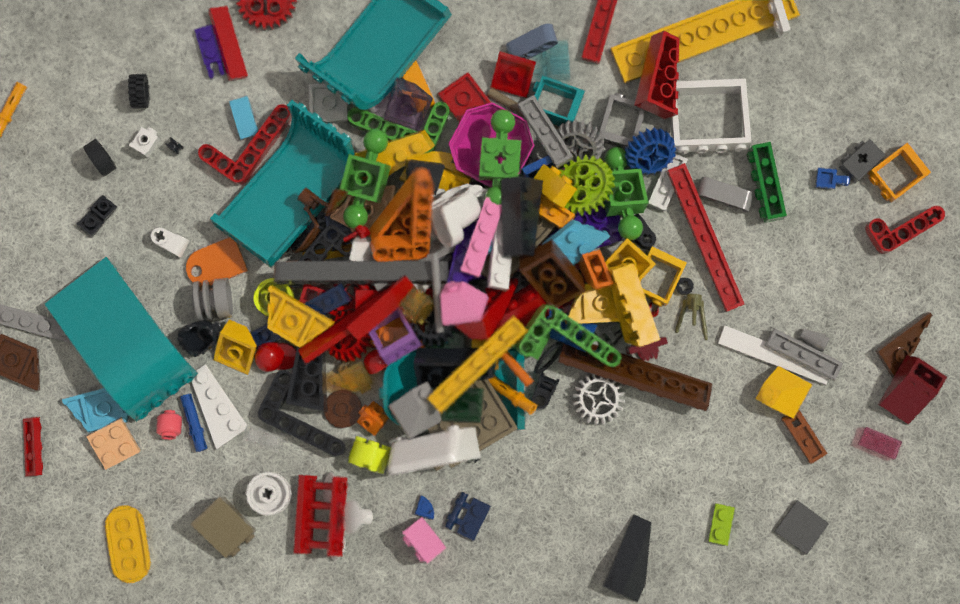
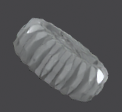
M575 119L573 123L568 120L566 124L562 123L560 128L557 129L558 134L573 155L572 160L574 162L577 161V156L583 160L585 155L588 156L589 160L592 155L599 159L604 150L602 132H597V126L591 127V122L585 124L584 119L581 122Z

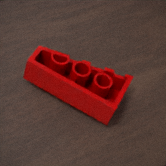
M666 31L651 36L634 104L663 119L678 115V108H676V100L678 99L676 81L679 80V72H677L679 37Z

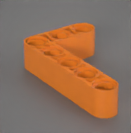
M420 168L412 174L409 234L374 237L370 245L373 258L376 261L418 260L428 256L433 183L428 170Z

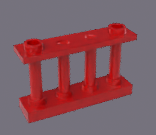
M299 475L294 553L312 554V548L327 549V556H343L344 508L346 505L348 477L332 476V482H317V476ZM316 489L331 490V502L316 501ZM315 509L330 510V521H314ZM314 529L329 530L328 542L314 541Z

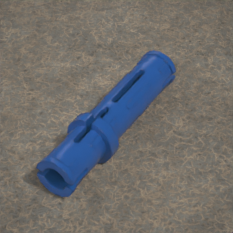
M192 394L182 395L180 400L190 430L188 433L192 437L195 451L207 450L208 447L203 434L204 428H201Z

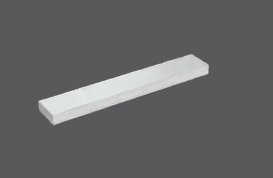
M728 326L723 327L717 344L827 385L829 378L766 347L767 341Z

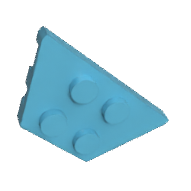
M571 220L545 242L553 239L570 262L575 265L580 261L582 254L593 251L607 240L610 235L605 230L600 231L593 226L583 225L581 222Z
M105 388L62 399L64 405L71 410L76 419L82 423V426L88 432L96 431L121 417L125 423L128 422L129 415L117 404Z

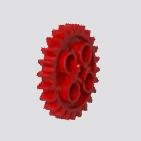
M239 0L236 5L241 8L238 11L240 14H244V21L249 19L248 23L250 26L255 23L256 29L262 25L263 29L266 30L267 25H270L271 29L274 30V24L281 27V21L288 23L286 17L292 18L293 16L290 11H296L292 4H297L298 2L297 0H267V15H264V0ZM261 5L259 11L252 10L253 6ZM272 7H280L278 12H271Z

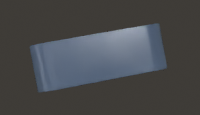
M543 24L508 42L506 47L508 54L530 59L558 44L553 25Z

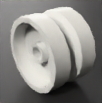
M273 472L260 473L248 485L246 492L247 501L251 508L259 514H279L291 502V485L280 474ZM268 490H272V491H273V494H271V497H268V496H267Z

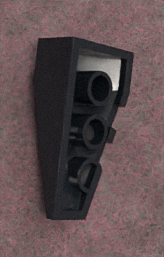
M633 514L602 586L638 602L646 584L652 522Z

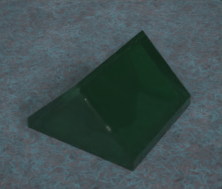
M484 388L466 389L442 412V421L481 423Z

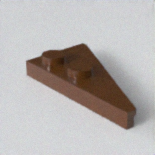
M926 312L875 350L892 378H894L906 355L911 356L915 352L921 340L920 336L924 328L928 327L933 316L931 312Z

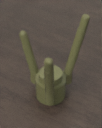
M687 294L686 300H683L675 333L679 332L687 307L689 311H692L693 326L696 325L697 311L700 309L704 339L708 340L702 295Z

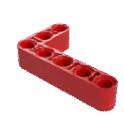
M280 104L275 107L236 162L209 144H204L199 148L198 155L200 159L234 184L244 185L291 122L292 118L287 105ZM281 111L288 112L285 118H279L278 116ZM271 126L277 127L276 132L273 134L267 133L268 128ZM258 142H266L265 147L257 149L256 145ZM211 150L212 156L204 158V153ZM254 157L252 164L248 165L245 163L246 158ZM222 161L228 162L225 169H219V164ZM237 172H243V177L240 180L234 179V175Z

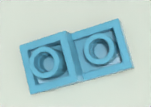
M248 96L229 101L240 139L256 135L259 130Z

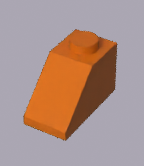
M596 250L582 254L578 266L585 282L595 290L612 286L614 282L601 251Z

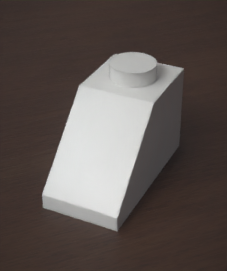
M358 235L355 238L350 255L351 261H376L371 250V237L361 239Z

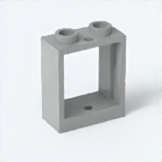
M619 93L610 94L600 132H602L604 143L625 149L628 146V141H633V137L630 139L605 131L612 104L617 103L640 110L633 136L639 135L645 110L634 105L636 98L630 100Z

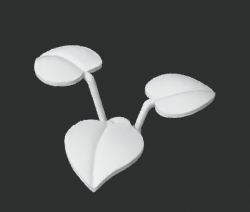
M329 472L324 482H332V476L336 477L334 473ZM323 490L324 502H331V490ZM349 500L344 508V530L347 533L352 534L362 525L372 523L373 513L370 509H361L355 500ZM344 537V549H343V553H344L345 545H346V544H345V537ZM331 556V558L334 560V562H336V560L341 557V556Z

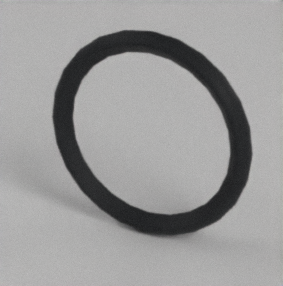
M558 341L543 353L535 365L534 372L536 374L544 372L554 363L562 351L563 342ZM559 346L550 361L539 369L545 358Z

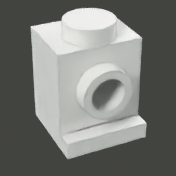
M141 127L129 146L149 158L160 141V138L156 136L158 132L150 127H147V129ZM148 137L147 142L143 143V138Z

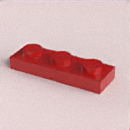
M40 417L23 419L25 477L42 475L43 462L41 451L43 446L41 442L42 426Z

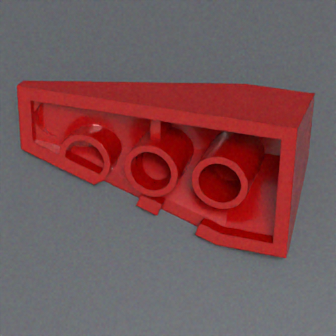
M518 278L509 279V288L506 291L488 287L485 289L486 293L484 294L488 296V301L480 321L453 325L471 339L488 340L498 329L518 285Z

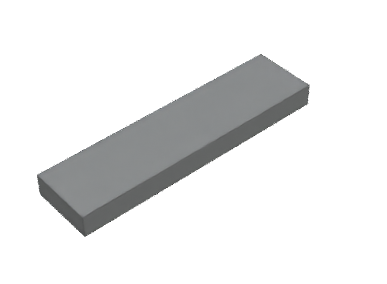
M532 95L517 104L556 168L572 160L573 155L535 96Z
M773 328L765 344L766 347L833 381L836 380L843 366L842 362Z

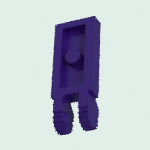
M212 24L195 29L209 78H214V72L211 64L214 63L218 64L221 76L226 75Z

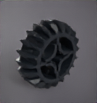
M430 295L427 296V301L420 298L422 304L414 303L417 309H410L414 316L408 317V320L412 322L410 325L419 341L422 340L423 345H426L429 341L430 347H433L435 342L438 347L441 346L442 340L448 344L446 338L449 336L451 339H454L452 331L458 332L459 330L453 324L444 325L447 326L444 332L437 334L436 323L432 324L430 322L435 318L434 300H432ZM431 308L427 315H422L427 309ZM420 323L428 325L429 335L421 331Z

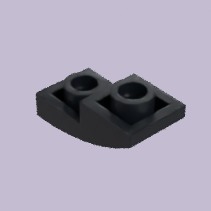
M102 195L90 207V211L77 223V227L92 238L115 212L117 206Z

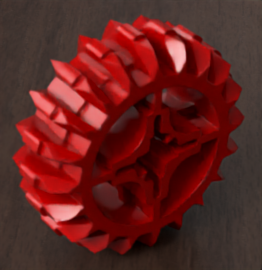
M342 311L341 315L335 314L336 319H331L334 321L333 325L354 311ZM368 333L358 341L353 335L349 334L346 338L340 340L341 349L338 343H336L327 350L331 356L339 361H355L356 357L362 358V352L367 353V346L372 347L369 343L372 338Z

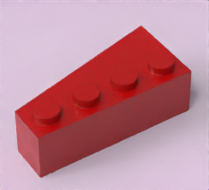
M529 284L512 296L494 334L513 316L525 328L541 305L547 304L532 284ZM549 309L544 312L545 318L550 316Z

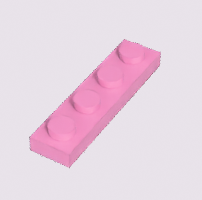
M486 197L461 267V272L479 278L502 213V204L492 203Z

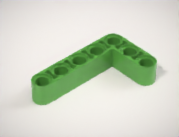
M444 102L434 104L424 126L425 131L435 145L426 153L435 151L450 115L449 107ZM359 108L350 109L347 115L351 126L366 133L372 130L369 124L373 121L379 123L376 129L382 130L385 134L388 129H395L397 132L394 136L387 135L388 141L416 132ZM442 108L446 110V114L438 116L436 111ZM355 114L362 116L358 122H354L351 119ZM435 125L439 130L436 133H431L429 128Z
M543 304L537 309L525 327L527 332L515 343L518 353L524 356H531L537 351L552 328L603 364L615 367L621 361V355L616 349L556 307L548 304ZM547 309H550L551 316L548 319H546L544 317V312ZM562 320H566L567 326L561 330L560 323ZM539 325L541 331L539 334L534 335L533 329ZM581 330L583 336L580 340H576V333ZM597 341L598 348L592 351L591 345ZM524 342H529L530 344L527 351L522 350ZM612 352L613 359L608 362L607 355Z

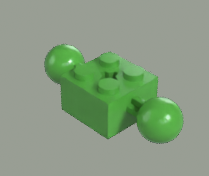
M503 109L496 111L491 117L490 123L492 129L496 132V138L482 137L479 180L492 181V187L487 190L485 199L487 197L492 203L497 205L502 204L501 179L519 176L521 140L507 139L508 133L515 126V118L510 111ZM498 157H502V159L504 160L502 161V164H499L498 160L495 159H498Z
M372 129L365 134L363 143L367 150L366 157L362 158L349 154L340 189L346 190L349 195L355 196L353 204L345 209L343 219L345 224L353 229L358 225L364 226L368 220V213L364 208L366 199L378 203L382 202L391 166L376 162L378 153L383 152L388 145V137L380 129ZM363 176L368 177V180L366 182L362 180Z
M613 147L604 156V162L608 164L615 178L612 181L615 187L610 188L613 191V195H607L610 201H603L606 216L622 215L623 219L618 225L620 235L624 239L635 240L642 234L643 224L634 214L644 213L648 205L642 170H624L627 166L626 151L620 147Z

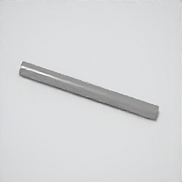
M434 253L431 254L436 333L444 332V325L442 323L439 255Z

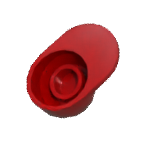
M263 343L256 350L255 364L264 372L290 369L294 366L296 349L287 343Z
M377 349L368 353L363 361L364 367L370 375L388 366Z

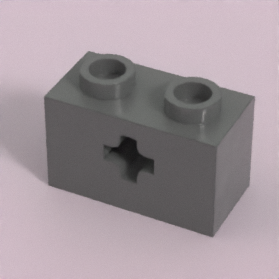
M871 139L867 142L862 140L854 148L856 152L852 156L848 153L841 160L843 164L839 168L847 176H850L854 184L885 156ZM863 157V162L859 163V158Z

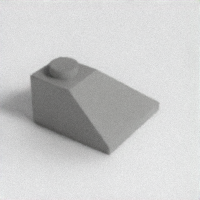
M427 382L389 405L391 412L409 440L442 421L440 412L427 399L433 393Z

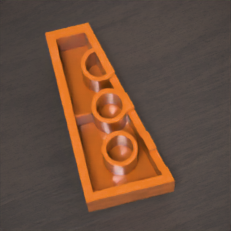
M412 174L369 228L371 239L377 236L409 234Z

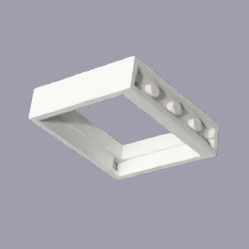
M746 79L676 81L678 95L740 93L744 137L680 140L678 115L670 118L671 136L675 143V152H683V154L689 152L703 154L708 151L724 153L727 150L740 152L750 148L751 132Z

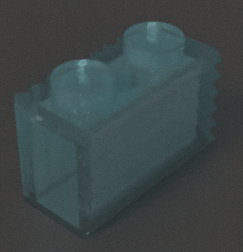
M568 40L558 41L557 45L542 52V59L546 58V66H543V76L557 81H570Z

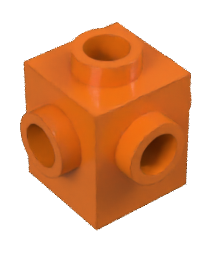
M372 401L369 406L365 404L358 414L361 416L357 423L376 436L389 418L384 408L375 401Z

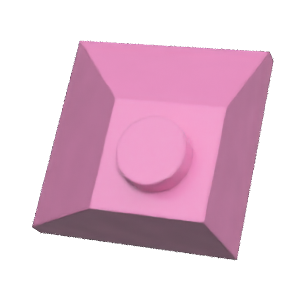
M449 282L445 284L441 293L443 325L480 321L488 301V296L465 282Z

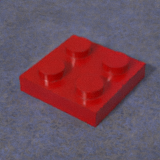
M500 51L491 88L527 98L536 62Z

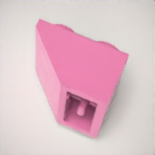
M423 517L403 532L405 535L403 540L409 547L413 545L417 550L415 555L421 562L429 563L446 549V546Z

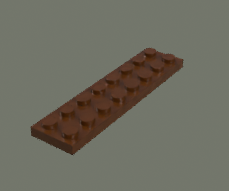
M567 344L563 345L559 363L707 412L712 383L620 353V363L615 367H610L601 363L587 352L585 353ZM591 345L592 351L598 348V345ZM612 352L607 355L608 362L613 359Z

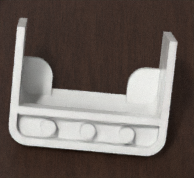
M458 425L447 427V432L407 440V436L396 438V442L392 443L387 467L388 474L409 473L415 470L481 458L475 427L459 429Z

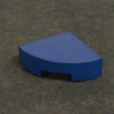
M420 495L415 514L434 520L432 504L427 498Z

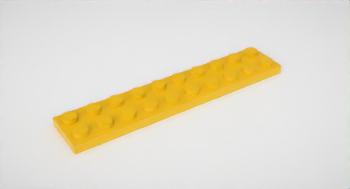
M734 0L611 47L610 50L624 84L641 78L652 35L666 31L679 37L678 63L774 27L775 18L769 11V0ZM782 0L788 21L800 16L794 0Z

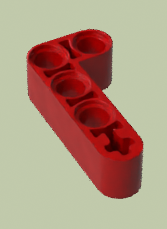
M932 206L892 231L889 230L882 219L876 218L866 225L865 231L876 250L881 254H887L941 222L945 217V211L940 206ZM937 213L938 216L928 221L927 217ZM915 221H919L921 223V230L915 227ZM872 224L879 226V233L872 230ZM899 230L905 233V239H901L898 236ZM883 240L889 242V249H885L882 246Z

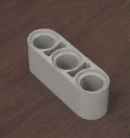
M707 177L701 178L697 190L699 197L707 198L706 200L717 204L719 202L725 204L724 206L736 210L737 208L742 209V212H749L754 193Z

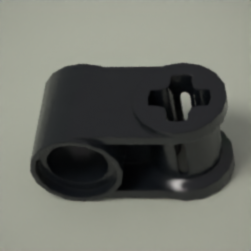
M635 214L634 216L639 218L643 224L642 234L635 241L642 249L650 250L655 245L656 235L639 214ZM644 236H645L646 238H649V237L651 238L650 243H649V242H646V243L643 242V241H644Z
M541 373L531 401L535 403V398L541 396L545 399V405H537L536 410L541 411L547 407L560 379L555 380L545 376V373Z

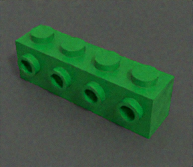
M771 142L752 145L749 148V152H747L748 163L752 164L751 178L757 187L755 189L756 200L760 201V218L764 220V223L783 220L787 214Z

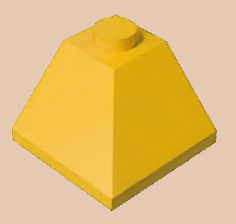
M629 239L623 241L605 260L607 268L626 262L633 263L638 270L639 281L656 265L652 259Z
M229 319L219 334L213 360L248 375L257 347L248 328Z
M778 366L764 382L755 399L774 410L795 418L813 384Z

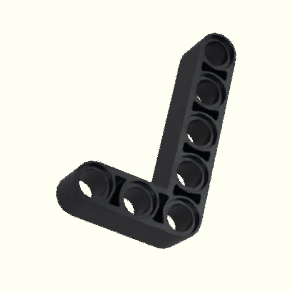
M287 370L279 371L258 410L259 419L333 456L343 455L346 451V444L341 439L281 411L288 395L290 380L287 384H281L280 377L283 374H288L291 380L292 373ZM275 391H279L281 394V399L277 402H274L271 397ZM266 409L272 410V417L269 419L263 417V412ZM283 417H288L290 420L286 428L280 425ZM301 425L307 428V433L304 436L298 435L297 432ZM317 434H323L325 439L320 445L315 442ZM335 442H339L342 445V450L339 453H334L332 450V445Z

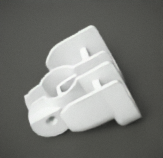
M464 184L447 191L438 188L437 194L432 197L430 243L439 239L447 248L460 243L464 236L463 229L479 217L488 189L472 184Z

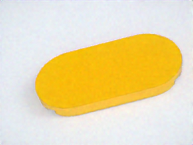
M128 505L118 506L109 513L105 520L111 568L113 574L123 582L135 583L142 580L148 574L151 567L145 522L142 514L136 508Z

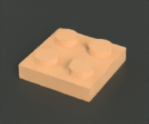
M122 417L86 436L105 470L141 451Z

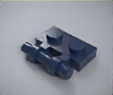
M461 492L459 498H456L454 502L455 506L451 514H448L446 518L448 520L445 527L452 530L456 523L460 525L457 533L474 541L491 506L476 498H473L471 504L465 502L468 494ZM462 507L467 509L463 520L458 518Z

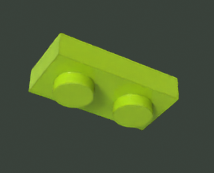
M715 503L708 542L728 546L735 507Z

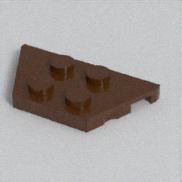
M1 334L0 375L39 391V349Z

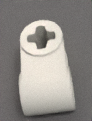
M156 228L151 233V239L155 244L182 258L190 242L188 239L164 228ZM162 233H163V236L165 237V239H164V240H162V239L159 240V239L157 238V235H158V234H159V235H162Z

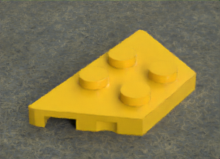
M585 284L586 292L575 297L568 314L571 319L579 324L619 322L610 286L595 290L589 284Z
M271 285L268 287V292H270L268 329L296 346L303 347L334 324V321L275 286Z

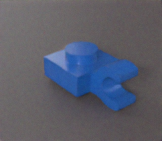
M817 169L815 188L835 190L836 184L843 186L850 184V176L837 175V169Z

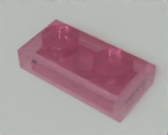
M864 427L858 442L859 446L893 460L896 459L902 441L868 427Z

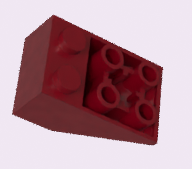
M906 355L878 405L909 425L939 393L947 376L919 357Z

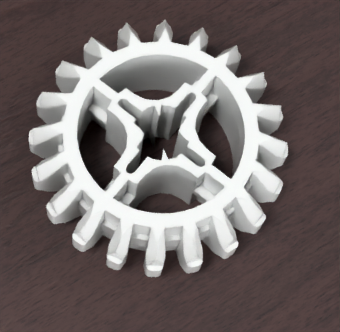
M592 374V380H590L589 376L586 375V383L582 380L579 381L582 388L575 387L579 394H573L574 398H578V401H574L573 405H580L575 411L580 412L582 410L584 412L580 416L582 419L588 415V423L592 418H595V425L598 424V419H601V423L605 424L606 417L610 422L613 421L611 414L618 417L619 414L615 410H623V407L619 406L618 403H625V400L619 399V396L625 395L624 392L618 393L617 391L622 386L618 385L615 387L616 381L610 382L609 379H603L601 376L597 378L595 374ZM593 383H602L597 392L588 391L586 388ZM607 386H609L614 393V402L609 400L605 395ZM603 389L602 398H604V402L600 401L596 405V407H594L596 404V399H594V395L597 396L601 393ZM583 395L592 401L590 411L584 405ZM600 405L612 408L605 414H595Z

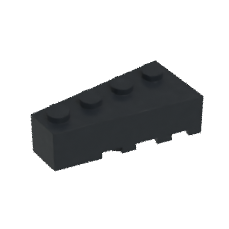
M523 176L501 179L503 257L523 258L534 256L543 186L542 180Z
M297 346L286 404L328 412L325 352L306 364L298 351L301 347Z
M417 348L413 362L417 387L427 382L430 388L436 390L479 348ZM496 362L476 381L493 378Z

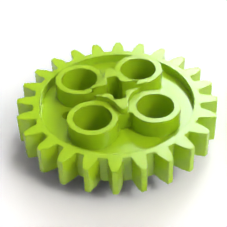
M587 155L584 156L583 160L577 156L576 162L570 160L569 166L564 164L565 170H560L561 176L566 175L573 181V186L577 188L573 197L570 198L564 208L575 215L579 212L583 216L585 211L591 215V209L598 212L597 206L599 205L605 207L603 201H610L607 195H613V191L610 188L615 187V184L612 182L615 178L606 162L603 163L601 158L596 159L593 155L590 160Z

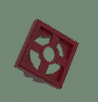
M659 337L660 340L640 347L634 345L626 346V354L637 353L643 361H650V358L653 359V357L657 359L659 354L658 347L668 344L667 337Z

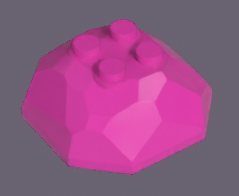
M493 102L466 110L448 143L456 170L490 188L492 187V181L479 180L482 137L496 138V132L492 129L490 123L491 117L498 110H506ZM512 113L515 118V126L508 133L507 139L521 140L520 174L535 145L527 120ZM498 157V159L495 160H498V163L502 164V161L504 159H502V157Z

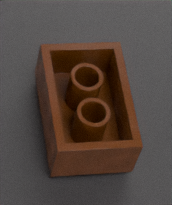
M553 239L535 248L534 256L519 258L521 273L548 305L558 308L586 292L584 277Z

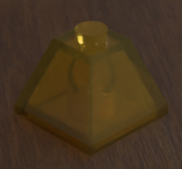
M361 361L326 379L330 385L355 393L361 392V394L372 389L371 386L374 385Z

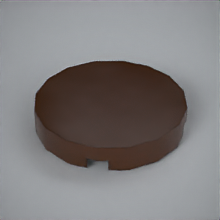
M335 391L327 398L328 412H324L329 423L335 427H351L357 423L361 416L358 414L362 409L361 401L351 391Z

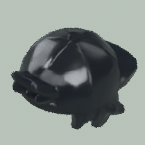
M202 320L180 328L177 334V340L180 342L179 346L182 347L183 351L186 350V353L190 356L197 357L200 354H205L217 343L222 330L221 323L217 321L211 323L208 320Z

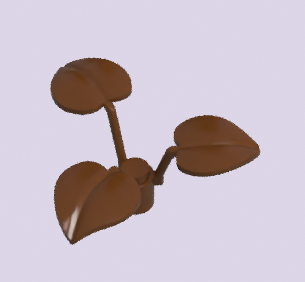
M305 188L299 194L297 200L305 205L304 210L314 223V228L308 234L303 244L293 251L294 253L307 249L320 232L319 224L310 209L315 210L319 204L328 207L324 215L326 217L331 215L343 205L344 200L348 196L346 190H333L331 203L320 199L308 188Z

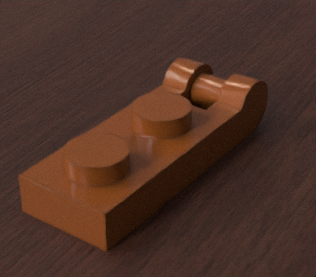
M798 410L795 418L786 415L781 418L783 424L810 464L827 455L826 450L800 410ZM795 420H798L800 423L797 427H794L792 424Z

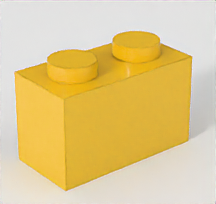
M543 164L533 179L542 180V193L552 202L564 208L577 188L572 185L573 181L566 175H560L561 171L553 165L550 168Z

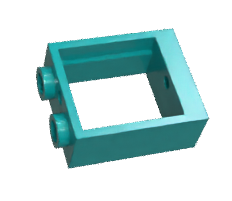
M542 75L540 82L536 81L533 88L537 101H539L542 90L573 100L567 117L543 109L551 123L558 127L562 123L566 124L568 120L573 123L585 90Z

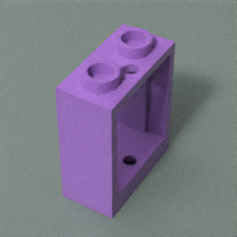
M398 307L369 332L377 350L387 365L422 346L401 307ZM400 317L409 334L384 348L376 330Z

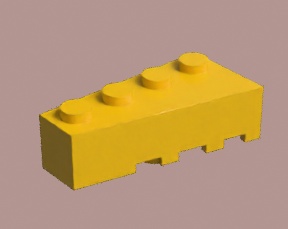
M424 129L388 141L387 148L383 152L378 153L376 162L390 165L389 175L406 165V159L415 160L435 145ZM367 150L356 151L354 156L365 158ZM363 176L362 180L366 182L368 180V177Z
M626 262L608 268L614 282L610 288L625 343L640 347L660 340L638 278L636 266L633 263Z

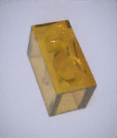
M413 287L400 303L403 309L402 313L414 324L417 321L422 325L434 309L432 300L416 287Z

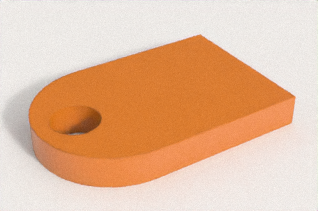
M230 237L195 251L190 255L186 263V272L189 279L193 283L200 281L202 287L204 280H208L210 286H213L214 279H230L248 272L238 244ZM195 266H199L202 269V273L198 277H194L191 272Z

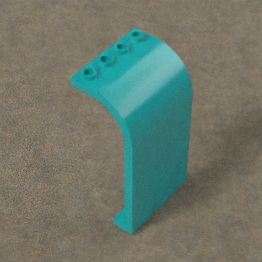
M372 0L327 56L318 62L313 63L310 61L308 63L304 56L299 53L295 60L298 62V68L302 72L312 74V78L316 82L326 84V88L330 92L340 94V98L347 104L352 103L362 110L370 109L380 103L391 92L452 14L449 8L438 0Z
M293 100L287 104L292 121L290 130L282 145L219 216L214 213L210 218L217 229L270 268L273 267L274 263L280 259L312 222L308 213L304 210L305 205L297 200L299 194L305 188H308L320 199L329 202L333 197V190L340 189L349 154L354 155L351 138L347 134L339 133L334 125L329 122L326 124L317 113H310L305 105L300 102L297 104ZM319 204L315 210L310 209L314 218L325 207L324 205Z
M107 257L45 303V306L99 382L117 404L136 422L144 419L154 408L161 406L164 400L176 394L182 386L193 381L194 377L198 374L166 337L119 274L117 268Z

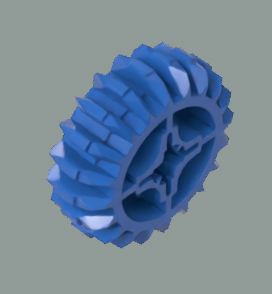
M653 127L651 131L646 128L643 133L639 131V135L633 136V141H628V146L625 147L627 164L631 169H641L642 175L644 174L648 177L652 173L655 176L657 171L662 172L664 167L668 168V163H673L672 158L676 157L675 143L670 134L661 128L657 130Z

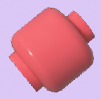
M165 410L163 414L157 416L156 432L162 439L173 440L181 434L182 417L175 414L174 410Z

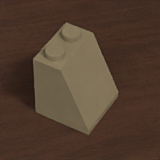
M226 497L216 499L191 523L192 527L225 558L236 556L241 551L239 547L244 542L248 544L255 537L253 533L257 531Z

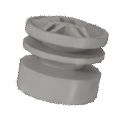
M228 278L214 279L213 288H210L208 280L203 281V288L200 281L193 283L192 302L198 321L205 320V312L208 320H212L213 311H216L219 319L233 317L232 293Z

